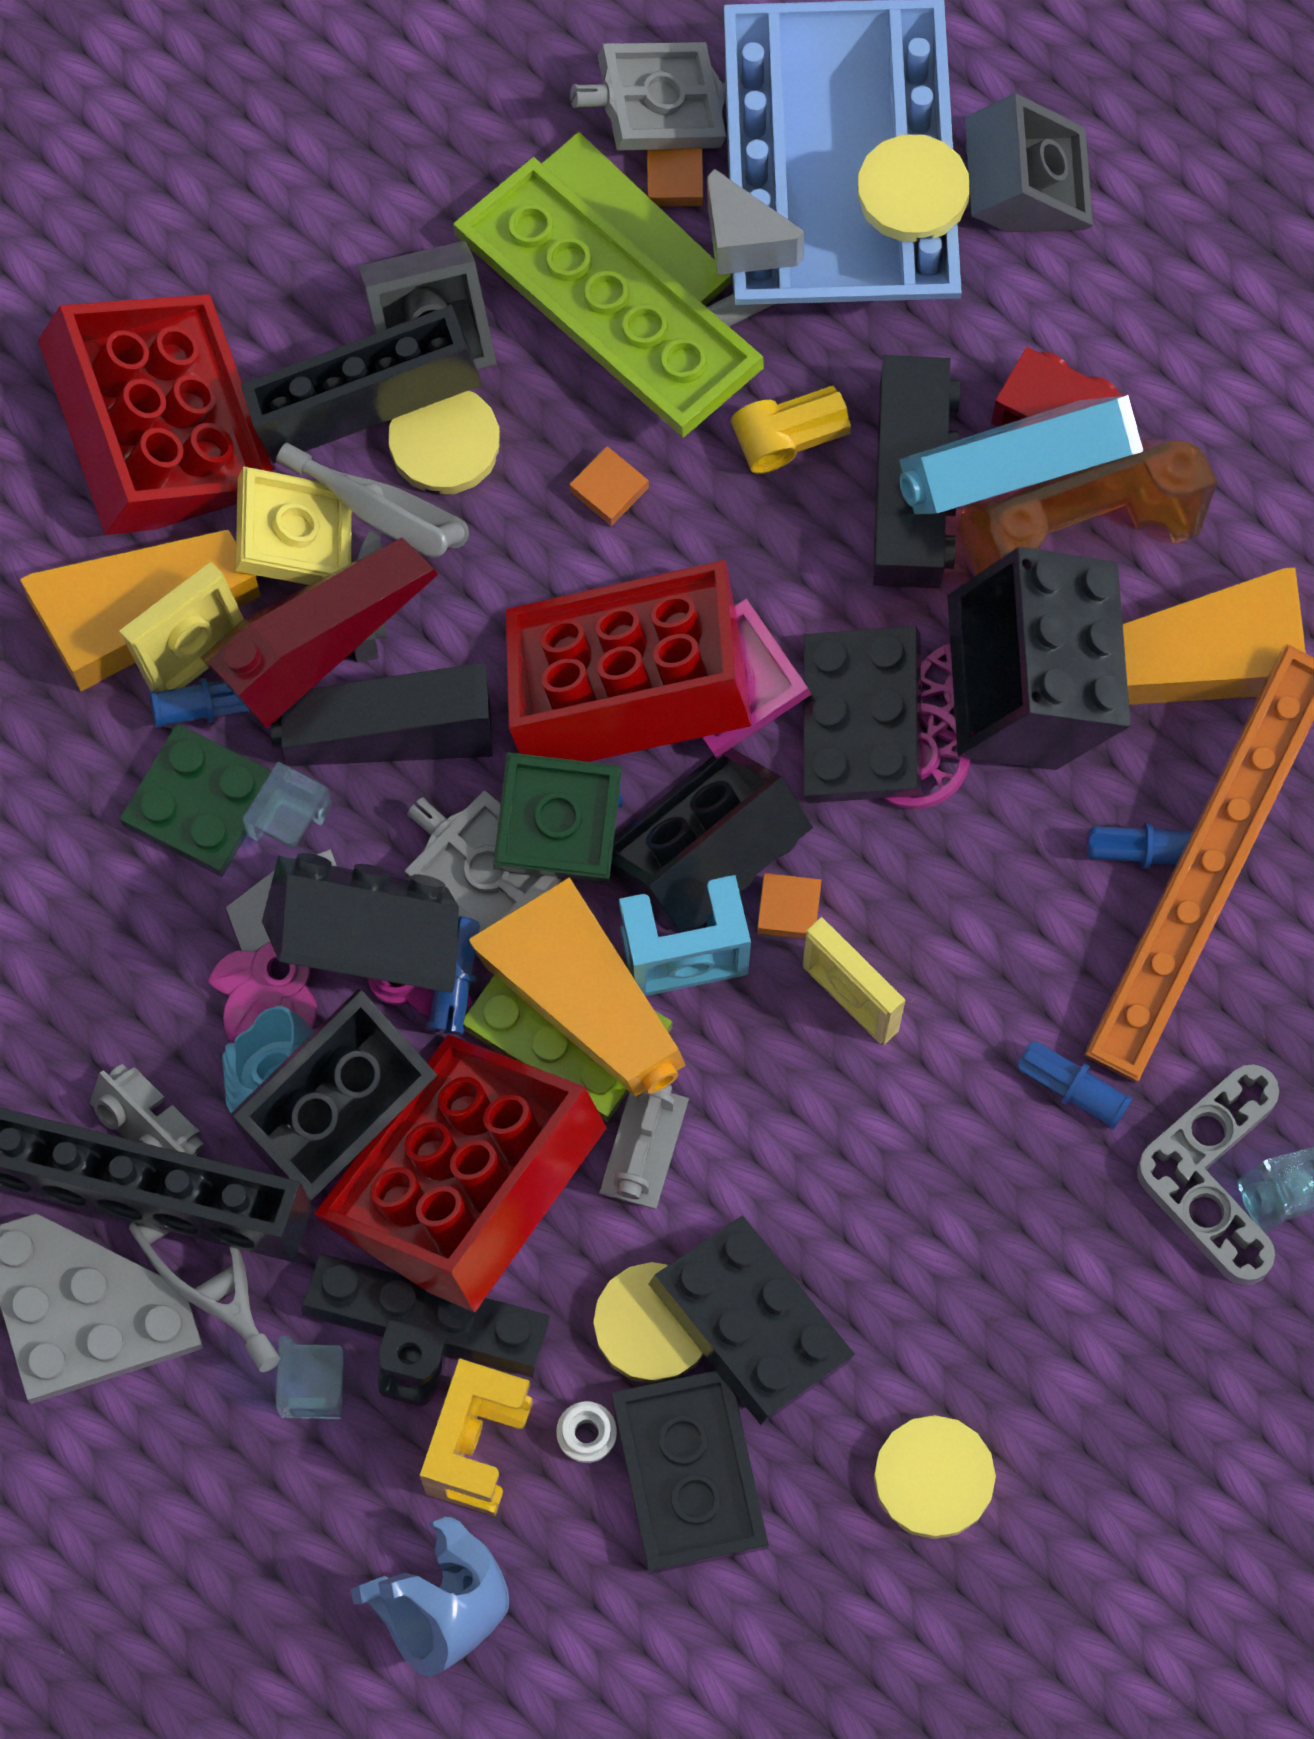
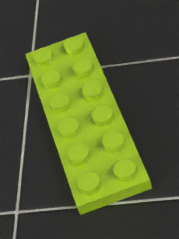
M535 157L531 158L453 223L455 236L459 240L466 241L468 247L682 438L764 369V359L759 352Z

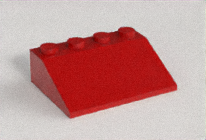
M210 294L68 304L58 307L39 337L38 343L105 535L156 530L237 504L238 476L243 466L274 472L267 451L254 429L242 391V381Z
M725 560L506 609L509 729L519 754L590 762L752 726L748 682L729 572Z
M448 1034L427 1062L437 1076L358 1154L314 1215L319 1222L428 1293L476 1312L607 1127L585 1086Z

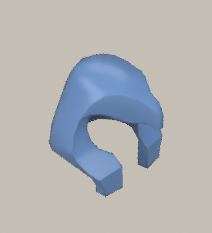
M446 1516L429 1524L430 1528L435 1530L437 1538L435 1554L443 1575L440 1587L431 1584L419 1576L402 1573L391 1578L383 1576L350 1589L354 1605L370 1604L388 1627L396 1647L404 1660L419 1674L433 1677L443 1672L473 1651L492 1633L502 1621L509 1608L508 1587L492 1553L486 1545L470 1534L460 1521Z

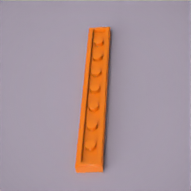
M1289 644L1282 648L1083 1054V1057L1134 1083L1139 1081L1312 726L1314 721V657Z

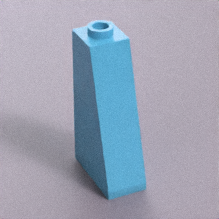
M1127 395L1079 400L899 459L903 472L900 475V488L903 497L913 507L914 514H935L1142 452L1143 448L1129 397Z

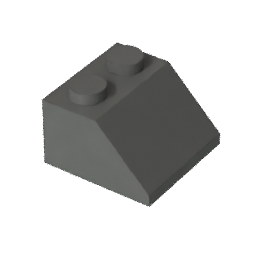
M1017 93L965 117L967 140L965 149L968 157L970 185L969 203L973 217L1006 232L1085 230L1093 226L1086 127Z
M466 241L358 266L374 334L452 305L468 340L477 369L497 365L475 260Z

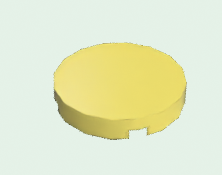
M899 135L881 142L866 155L858 173V199L866 221L882 235L901 242H917V238H926L932 235V239L945 235L961 220L968 204L969 173L960 155L945 142L926 135Z
M466 391L392 419L389 425V451L397 472L413 487L423 491L426 488L431 491H439L440 494L454 495L474 488L491 473L496 463V456L500 448L499 425L492 408L474 392Z
M650 1262L627 1268L609 1281L597 1300L593 1324L598 1347L613 1369L633 1381L654 1384L678 1378L695 1368L704 1355L648 1285L656 1273L668 1266L666 1264Z
M933 1415L912 1419L891 1433L878 1453L873 1478L878 1502L886 1514L888 1513L890 1518L899 1527L911 1535L939 1539L956 1536L979 1520L992 1500L996 1474L991 1452L978 1433L959 1420Z

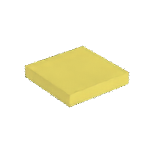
M243 466L238 476L235 571L310 585L351 564L352 510L319 481Z
M210 561L119 631L150 691L159 692L183 688L206 671L209 667L200 657L244 618L223 573Z
M821 917L806 932L803 968L879 1044L883 1043L885 1045L899 1032L905 999Z

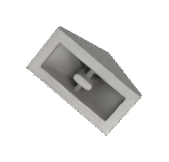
M714 169L708 176V212L717 275L797 266L803 259L805 231Z

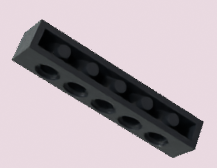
M0 1107V1189L294 1263L313 1209L300 1181Z

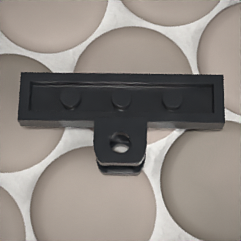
M321 1253L302 1303V1316L383 1337L379 1350V1393L383 1397L416 1406H424L433 1397L445 1365L446 1354L533 1378L550 1315L488 1298L484 1299L476 1312H472L428 1293L402 1275ZM396 1377L417 1382V1384L406 1387L401 1385Z

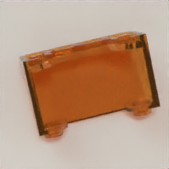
M1141 437L1142 452L965 505L961 510L958 525L959 536L976 575L1017 547L1039 550L1045 542L1047 534L1123 506L1127 507L1137 530L1146 527L1148 524L1161 526L1170 532L1173 543L1177 544L1200 535L1217 485L1216 477L1203 452L1192 443L1181 440Z

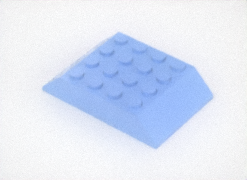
M869 0L724 5L729 179L805 231L803 259L797 266L732 273L735 305L961 298L957 224L945 235L932 239V235L926 238H917V242H901L882 235L866 221L861 211L857 184L858 173L866 155L881 142L899 135H926L945 142L953 149L944 0Z

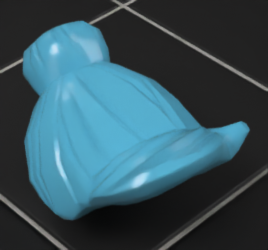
M276 1006L262 1011L249 1029L239 1034L235 1038L234 1043H228L222 1055L226 1105L230 1113L318 1028L313 1030L301 1016L286 1007Z

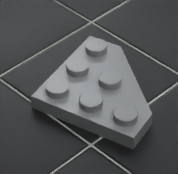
M37 1213L0 1225V1306L26 1398L30 1404L204 1349L190 1302L180 1296L162 1276Z

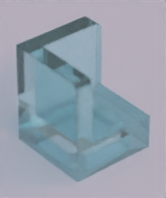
M277 762L243 818L247 836L259 841L262 835L265 834L290 848L295 847L310 822L313 821L322 825L331 810L332 802L329 789L290 767Z
M280 1336L276 1408L281 1418L341 1419L344 1366L343 1348L339 1345H296L292 1336Z

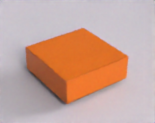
M702 148L647 150L648 198L657 206H703Z
M606 446L569 486L570 493L612 527L649 488V480Z
M764 873L757 934L806 939L807 930L817 921L822 879Z

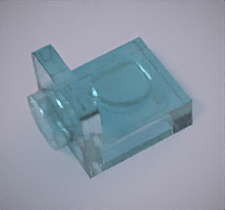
M1314 1147L1269 1158L1238 1179L1237 1185L1241 1192L1244 1206L1251 1215L1252 1220L1264 1233L1272 1231L1286 1220L1314 1213Z

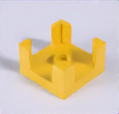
M459 1358L420 1473L426 1495L493 1517L496 1516L503 1495L502 1488L496 1485L499 1477L498 1469L494 1466L465 1458L464 1456L465 1454L472 1456L476 1449L483 1426V1421L477 1419L478 1417L516 1429H523L525 1427L533 1404L532 1397L527 1396L530 1387L529 1380Z

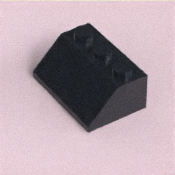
M730 748L718 757L713 755L614 837L610 870L633 896L640 894L649 896L655 920L675 933L687 932L704 924L710 917L711 912H713L707 887L710 880L736 875L739 892L746 889L759 872L777 857L789 853L796 846L798 840L809 832L813 826L782 776Z
M298 853L296 859L278 855L261 922L279 962L443 992H453L456 976L459 906L448 887H445L444 882L421 874L412 875L410 880L390 877L386 870L369 864H355L353 869L332 866V862L327 858L311 853Z
M357 989L230 1116L250 1148L276 1176L300 1181L308 1199L311 1201L437 1074L362 990Z

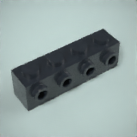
M450 305L241 384L254 429L271 461L276 463L277 455L285 443H289L305 452L477 388L483 384L468 340L453 306Z
M883 355L879 392L873 585L941 588L944 569H954L956 535H945L946 516L955 517L956 508L935 514H914L913 507L906 502L901 492L900 475L903 472L899 459L959 440V431L948 430L949 412L958 413L960 403V379H950L951 358Z

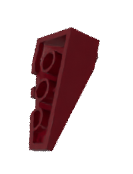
M401 537L243 619L200 658L251 713L268 728L439 574Z

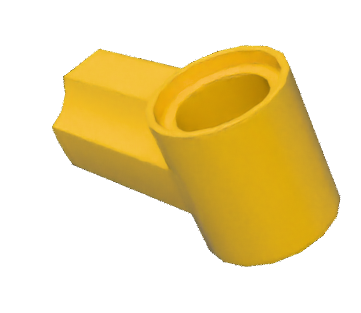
M834 385L778 405L776 401L771 399L753 402L738 410L730 420L751 472L756 474L779 469L791 462L796 457L797 452L849 435L851 431L847 407L840 391L838 392Z

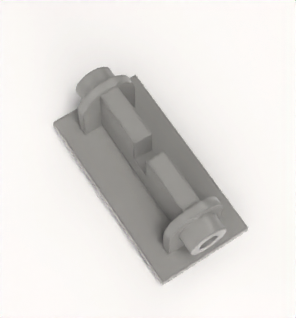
M121 1064L109 1075L104 1070L99 1073L89 1103L94 1107L97 1117L106 1127L112 1130L116 1129L126 1139L198 1156L205 1147V1144L199 1139L201 1132L173 1105L158 1116L151 1112L163 1102L164 1096L137 1068L134 1067L129 1070L124 1064Z
M671 1085L652 1094H649L646 1090L636 1097L629 1092L599 1194L654 1210L657 1209L689 1098L671 1093Z

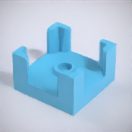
M736 875L713 879L708 882L707 887L713 912H711L710 917L706 921V928L658 937L648 895L640 894L619 899V908L623 926H620V936L627 967L645 996L748 975L751 940Z

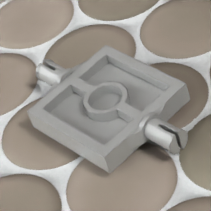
M706 42L602 44L597 55L603 80L602 84H573L571 87L570 99L573 108L604 107L611 119L617 150L721 148L727 137L722 118L723 104H726L725 83L719 80L718 75L711 66Z
M485 790L465 810L450 816L448 819L422 797L417 801V807L413 805L410 808L407 816L412 818L431 836L422 854L405 870V876L410 880L412 875L421 874L444 882L445 887H448L459 906V916L469 917L478 921L480 925L479 932L550 890L563 879L562 877L493 869L501 804Z

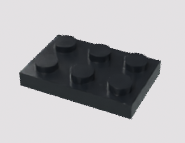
M917 626L804 634V683L811 693L810 696L804 699V797L807 802L820 803L921 796V633Z
M743 1215L656 1273L648 1284L760 1425L845 1366L855 1355Z
M718 1371L611 1392L649 1574L768 1549L769 1544L736 1394Z

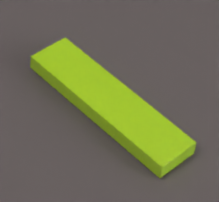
M580 132L542 163L703 305L706 306L731 284V275H717L715 260Z

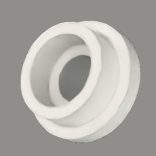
M584 1401L573 1404L562 1413L557 1424L556 1434L560 1448L569 1458L581 1463H592L601 1460L610 1453L616 1442L617 1427L612 1414L604 1406L595 1402ZM590 1423L598 1429L599 1434L596 1440L591 1443H582L576 1438L575 1431L581 1424Z

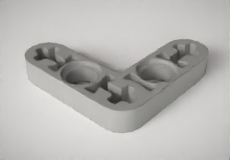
M1255 1064L1243 1065L1233 1071L1155 1139L1142 1153L1137 1166L1138 1181L1149 1196L1225 1278L1234 1284L1242 1286L1254 1285L1263 1280L1274 1263V1245L1264 1231L1210 1175L1207 1169L1263 1121L1277 1103L1279 1096L1278 1081L1265 1067ZM1243 1082L1248 1087L1256 1083L1261 1085L1264 1089L1259 1097L1262 1105L1260 1106L1257 1102L1251 1100L1239 1109L1236 1116L1233 1117L1227 1108L1237 1100L1242 1091L1239 1083ZM1222 1099L1224 1106L1215 1101ZM1204 1116L1213 1117L1218 1120L1224 1129L1222 1142L1214 1146H1206L1199 1143L1192 1134L1191 1127L1194 1120ZM1234 1118L1243 1122V1124L1238 1126ZM1157 1157L1162 1162L1173 1158L1178 1163L1174 1175L1184 1187L1190 1178H1194L1198 1185L1187 1191L1180 1204H1177L1171 1198L1179 1190L1177 1184L1168 1176H1164L1159 1180L1153 1177L1152 1172L1156 1163L1152 1158ZM1202 1197L1214 1200L1221 1208V1222L1210 1228L1198 1226L1193 1222L1189 1214V1206L1192 1201ZM1232 1221L1235 1222L1239 1229L1234 1231L1231 1238L1243 1249L1253 1245L1260 1252L1255 1259L1259 1267L1255 1270L1249 1264L1244 1265L1241 1269L1237 1267L1233 1260L1238 1252L1227 1238L1220 1248L1212 1242L1223 1235Z

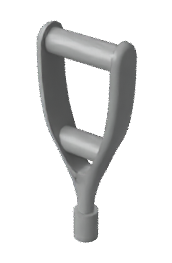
M285 443L277 455V463L300 475L306 473L329 488L364 522L394 540L403 537L418 553L426 557H440L447 548H459L468 540L469 529L463 520L402 489L325 467L313 461L312 455L289 443Z
M134 1222L130 1224L129 1229L133 1237L160 1276L184 1299L225 1322L239 1333L246 1342V1351L260 1372L270 1371L279 1364L280 1356L266 1335L259 1334L250 1311L245 1264L240 1249L230 1247L233 1265L194 1289L178 1278L150 1246V1244L170 1231L142 1224L136 1225ZM235 1292L234 1300L230 1304L219 1303V1301Z

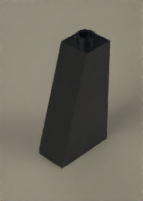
M486 663L469 664L311 688L271 724L273 748L282 747L287 766L493 757L491 702Z

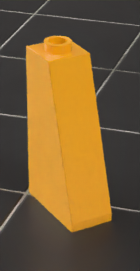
M229 530L36 572L20 579L28 601L80 692L136 663L119 630L210 561L223 573L239 608L261 596L256 579L258 575L235 571L236 541Z
M1283 568L1123 624L1129 705L1259 697L1282 648L1286 644L1306 653L1296 569Z
M570 877L469 939L482 964L635 1097L646 1090L649 1094L666 1088L677 1079L679 1075L677 1071L686 1066L675 1042Z

